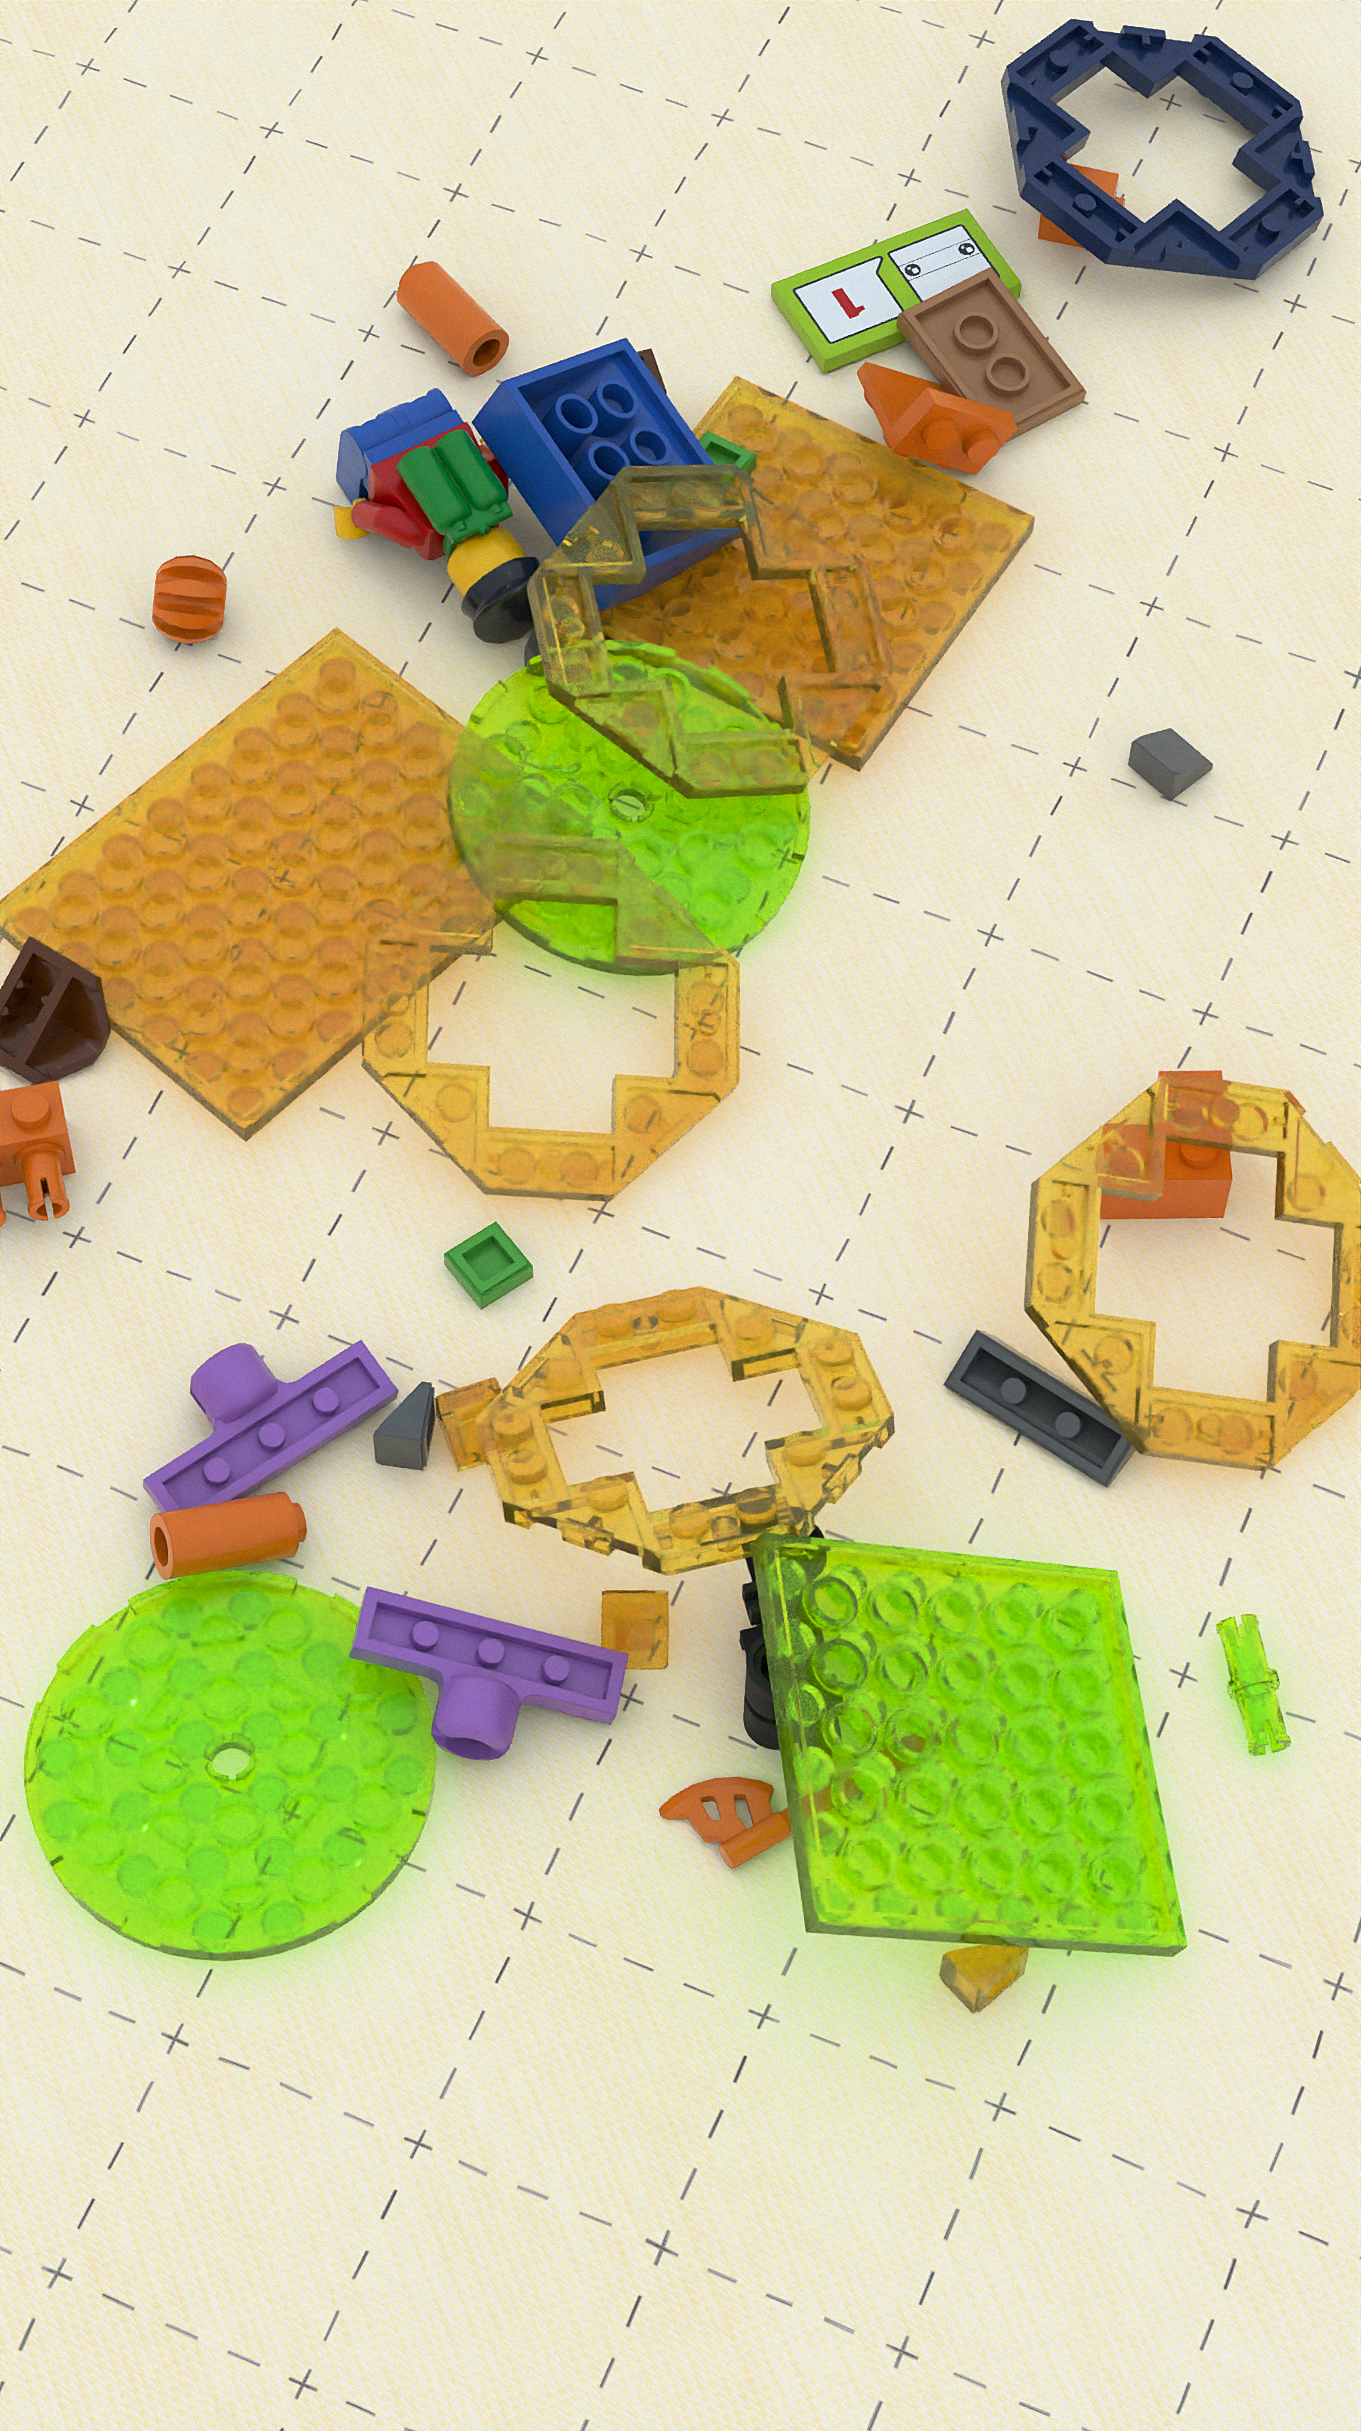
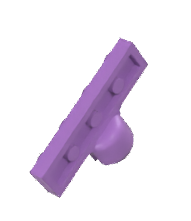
M362 1340L354 1343L299 1380L290 1383L276 1379L252 1345L246 1343L234 1344L214 1354L191 1376L190 1394L212 1423L214 1432L201 1443L143 1479V1488L160 1512L245 1498L396 1400L399 1390Z
M367 1586L362 1598L349 1658L427 1677L437 1683L439 1697L431 1728V1735L440 1748L450 1754L466 1759L490 1761L499 1759L509 1750L510 1744L513 1742L519 1709L522 1705H535L611 1725L617 1715L629 1654Z

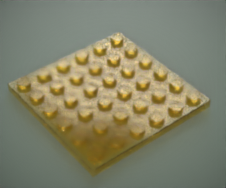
M735 376L692 432L699 441L708 430L757 455L756 469L736 493L756 525L751 531L646 594L603 612L599 609L579 578H577L556 604L555 611L584 629L598 643L860 772L1031 536L1034 530L1035 517L910 457L899 456L889 447L739 376Z

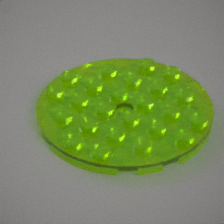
M598 640L556 648L528 660L526 667L515 672L503 682L499 680L482 697L471 712L469 721L459 738L449 773L447 807L454 844L472 883L488 905L524 938L555 956L589 969L621 975L659 976L686 972L729 956L754 939L776 917L789 897L806 856L810 834V803L803 771L791 743L776 721L770 723L765 715L749 700L751 693L712 665H710L708 670H705L691 662L674 657L676 650L644 642ZM620 796H632L643 804L645 813L639 815L637 820L632 821V817L620 812L616 805H613V801Z
M231 1570L186 1576L157 1585L128 1599L129 1606L111 1616L100 1626L96 1627L92 1624L70 1646L56 1664L58 1671L46 1689L41 1702L37 1701L27 1731L24 1752V1788L27 1807L37 1841L48 1865L62 1886L82 1908L117 1934L144 1947L169 1955L196 1960L234 1961L276 1955L318 1940L354 1919L389 1887L408 1862L422 1835L430 1813L435 1791L437 1768L436 1744L431 1735L433 1721L430 1706L418 1675L349 1658L360 1607L337 1593L331 1597L318 1590L299 1585L297 1578L264 1571ZM229 1748L240 1749L250 1757L247 1767L240 1773H237L235 1779H229L228 1775L220 1774L212 1767V1762L216 1755Z

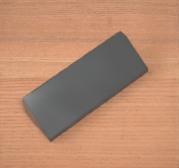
M976 1329L943 1384L1107 1488L1148 1434L1143 1428L994 1335Z

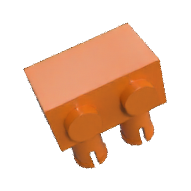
M58 1081L0 1091V1187L25 1182L28 1213L31 1218L48 1221L45 1197L47 1196L50 1197L54 1218H60L70 1209L63 1175L73 1174L76 1171ZM0 1194V1227H2L6 1222V1213L3 1210Z

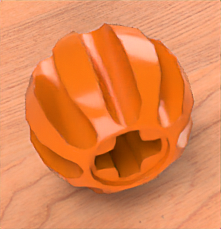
M196 555L176 556L164 562L157 570L152 621L156 629L168 639L183 644L203 643L217 636L223 627L227 590V578L224 571L211 560Z

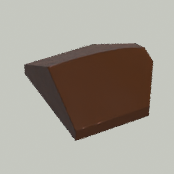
M29 936L0 989V1064L36 1085L56 1081L93 1065L105 1049L111 1029L101 977L36 938Z

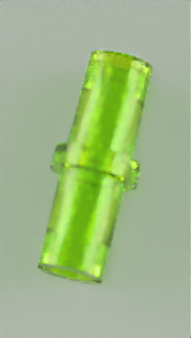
M1255 1614L1241 1615L1242 1624L1238 1627L1235 1616L1226 1618L1218 1622L1215 1627L1217 1634L1220 1636L1229 1669L1230 1679L1227 1683V1690L1230 1699L1235 1700L1239 1708L1249 1744L1247 1746L1249 1754L1253 1756L1266 1755L1264 1746L1270 1744L1272 1753L1284 1750L1292 1742L1287 1734L1276 1690L1279 1689L1280 1680L1277 1670L1269 1667L1258 1627V1617Z

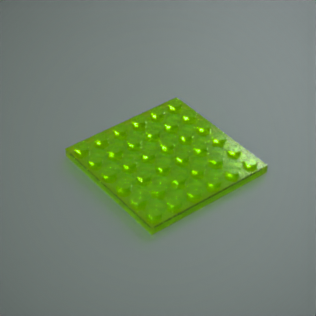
M763 1532L751 1544L806 1933L1174 1957L1188 1947L1118 1571Z

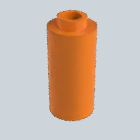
M428 261L415 264L404 272L397 290L398 303L468 375H481L499 363L509 346L507 332L437 262Z
M285 1492L155 1513L150 1521L152 1556L160 1576L165 1580L291 1558L296 1555L299 1542H303L307 1534L306 1519L302 1507L297 1502L292 1503Z

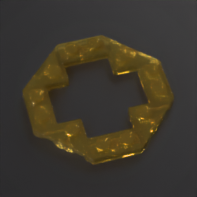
M735 464L624 466L594 505L588 508L567 533L562 543L552 555L536 570L526 586L549 695L687 799L801 794L894 672L869 565L851 551H848L844 556L818 536L821 531L819 527L786 502L782 501L779 506L755 489L752 486L755 479ZM740 528L751 580L807 579L829 673L783 675L776 688L786 729L683 733L671 679L613 681L593 585L641 583L647 573L638 531Z
M494 831L476 846L475 851L453 870L449 869L417 896L410 907L390 924H384L367 939L364 960L361 1067L485 1195L611 1202L734 1092L740 1083V963L723 946L719 948L715 946L695 925L697 919L662 884L658 887L635 864L636 857L619 839ZM494 898L614 906L613 964L675 969L674 1078L615 1074L612 1081L611 1134L489 1126L490 1066L427 1062L430 952L490 956L493 948Z
M1169 1071L1031 1183L1024 1311L1140 1455L1264 1472L1274 1467L1292 1451L1295 1445L1311 1431L1320 1427L1361 1389V1188L1359 1186L1361 1178L1331 1141L1326 1144L1322 1141L1302 1116L1306 1110L1290 1090ZM1165 1141L1277 1158L1274 1220L1334 1229L1329 1347L1286 1340H1277L1269 1344L1266 1401L1153 1386L1156 1322L1095 1313L1101 1194L1151 1202L1163 1196Z
M702 1286L683 1290H669L652 1297L620 1304H605L597 1309L575 1313L475 1418L478 1442L505 1522L526 1529H530L535 1523H540L561 1530L562 1541L606 1556H610L615 1549L642 1558L643 1568L666 1576L800 1546L815 1529L814 1517L827 1502L836 1504L862 1473L861 1461L873 1447L882 1449L895 1433L894 1412L858 1333ZM718 1344L733 1382L797 1368L822 1426L820 1429L799 1431L789 1436L764 1441L766 1463L775 1484L748 1488L733 1494L698 1502L682 1503L676 1507L649 1512L634 1471L613 1476H601L591 1481L568 1486L546 1424L606 1411L604 1391L597 1375V1370Z

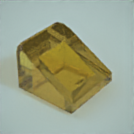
M496 1377L442 1393L435 1398L437 1420L457 1472L520 1453L502 1389Z
M602 1591L601 1647L629 1654L626 1669L662 1670L667 1668L669 1649L668 1591Z
M1016 1939L948 1951L942 1955L939 1977L972 2014L975 2012L979 2013L1024 1975L1029 1955V1945L1023 1939Z

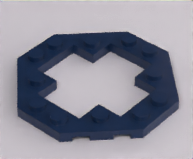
M1070 19L1008 64L1001 79V88L1019 196L1104 264L1255 281L1314 233L1324 216L1321 198L1314 196L1312 179L1315 175L1309 142L1302 139L1300 124L1303 120L1300 101L1216 36L1194 34L1191 42L1166 39L1165 30L1123 25L1120 33L1097 30L1094 27L1093 21ZM1105 67L1147 99L1177 76H1180L1198 90L1201 95L1211 100L1238 121L1245 129L1256 135L1239 148L1232 165L1268 193L1221 231H1218L1177 198L1144 223L1066 162L1085 147L1091 131L1059 107L1057 103Z

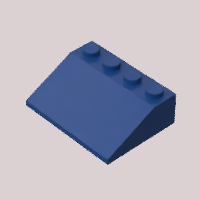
M627 338L502 381L471 422L602 612L646 594L751 531L756 525L751 515Z

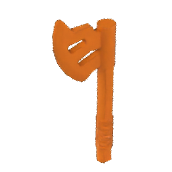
M926 1726L908 1738H902L898 1743L890 1745V1748H885L881 1753L878 1752L873 1755V1758L866 1759L865 1763L861 1762L853 1770L781 1812H775L774 1814L770 1807V1801L774 1792L773 1786L761 1780L743 1777L713 1778L693 1784L673 1795L659 1808V1813L663 1819L689 1820L704 1842L721 1843L718 1846L720 1854L728 1867L733 1870L791 1836V1833L864 1790L875 1787L876 1783L880 1784L885 1778L888 1779L893 1774L899 1773L901 1769L909 1767V1764L916 1763L917 1759L938 1748L939 1742L931 1729ZM735 1800H745L747 1802L753 1824L748 1829L737 1818ZM714 1801L716 1803L720 1816L719 1820L710 1819L702 1805L703 1802Z

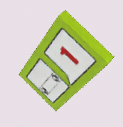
M966 208L772 283L771 298L823 374L906 342L907 339L896 326L899 313L989 267H992L1015 298L1020 297L1022 283Z

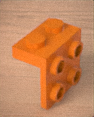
M865 362L857 371V376L864 389V398L874 410L884 432L883 439L887 446L899 456H910L934 463L943 469L952 468L976 475L1018 429L1010 412L949 394L938 383L869 362Z

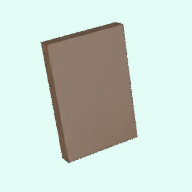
M992 267L898 314L896 326L947 393L1011 413L1018 429L1006 442L1084 401L1086 395L1085 388Z

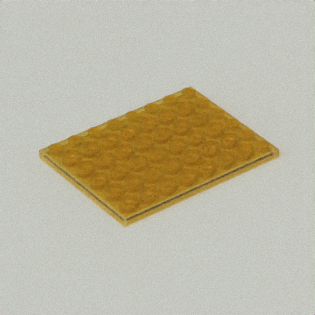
M336 627L0 900V935L20 952L28 937H34L101 977L110 1028L241 1139L247 1142L594 842V827Z

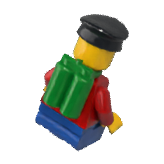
M433 388L427 392L426 396L377 414L375 419L369 420L361 426H353L342 430L339 441L336 482L352 504V507L333 506L336 535L343 539H358L373 532L407 549L414 548L426 560L433 561L446 555L449 559L447 563L449 577L463 597L461 610L464 615L471 618L474 633L483 642L506 643L520 639L533 629L543 606L549 608L553 601L556 589L555 578L550 574L544 573L542 565L536 557H528L510 531L499 527L500 522L513 516V512L507 503L509 498V477L482 438L480 439L481 445H478L467 421L464 422L456 409H452L442 391L438 388Z

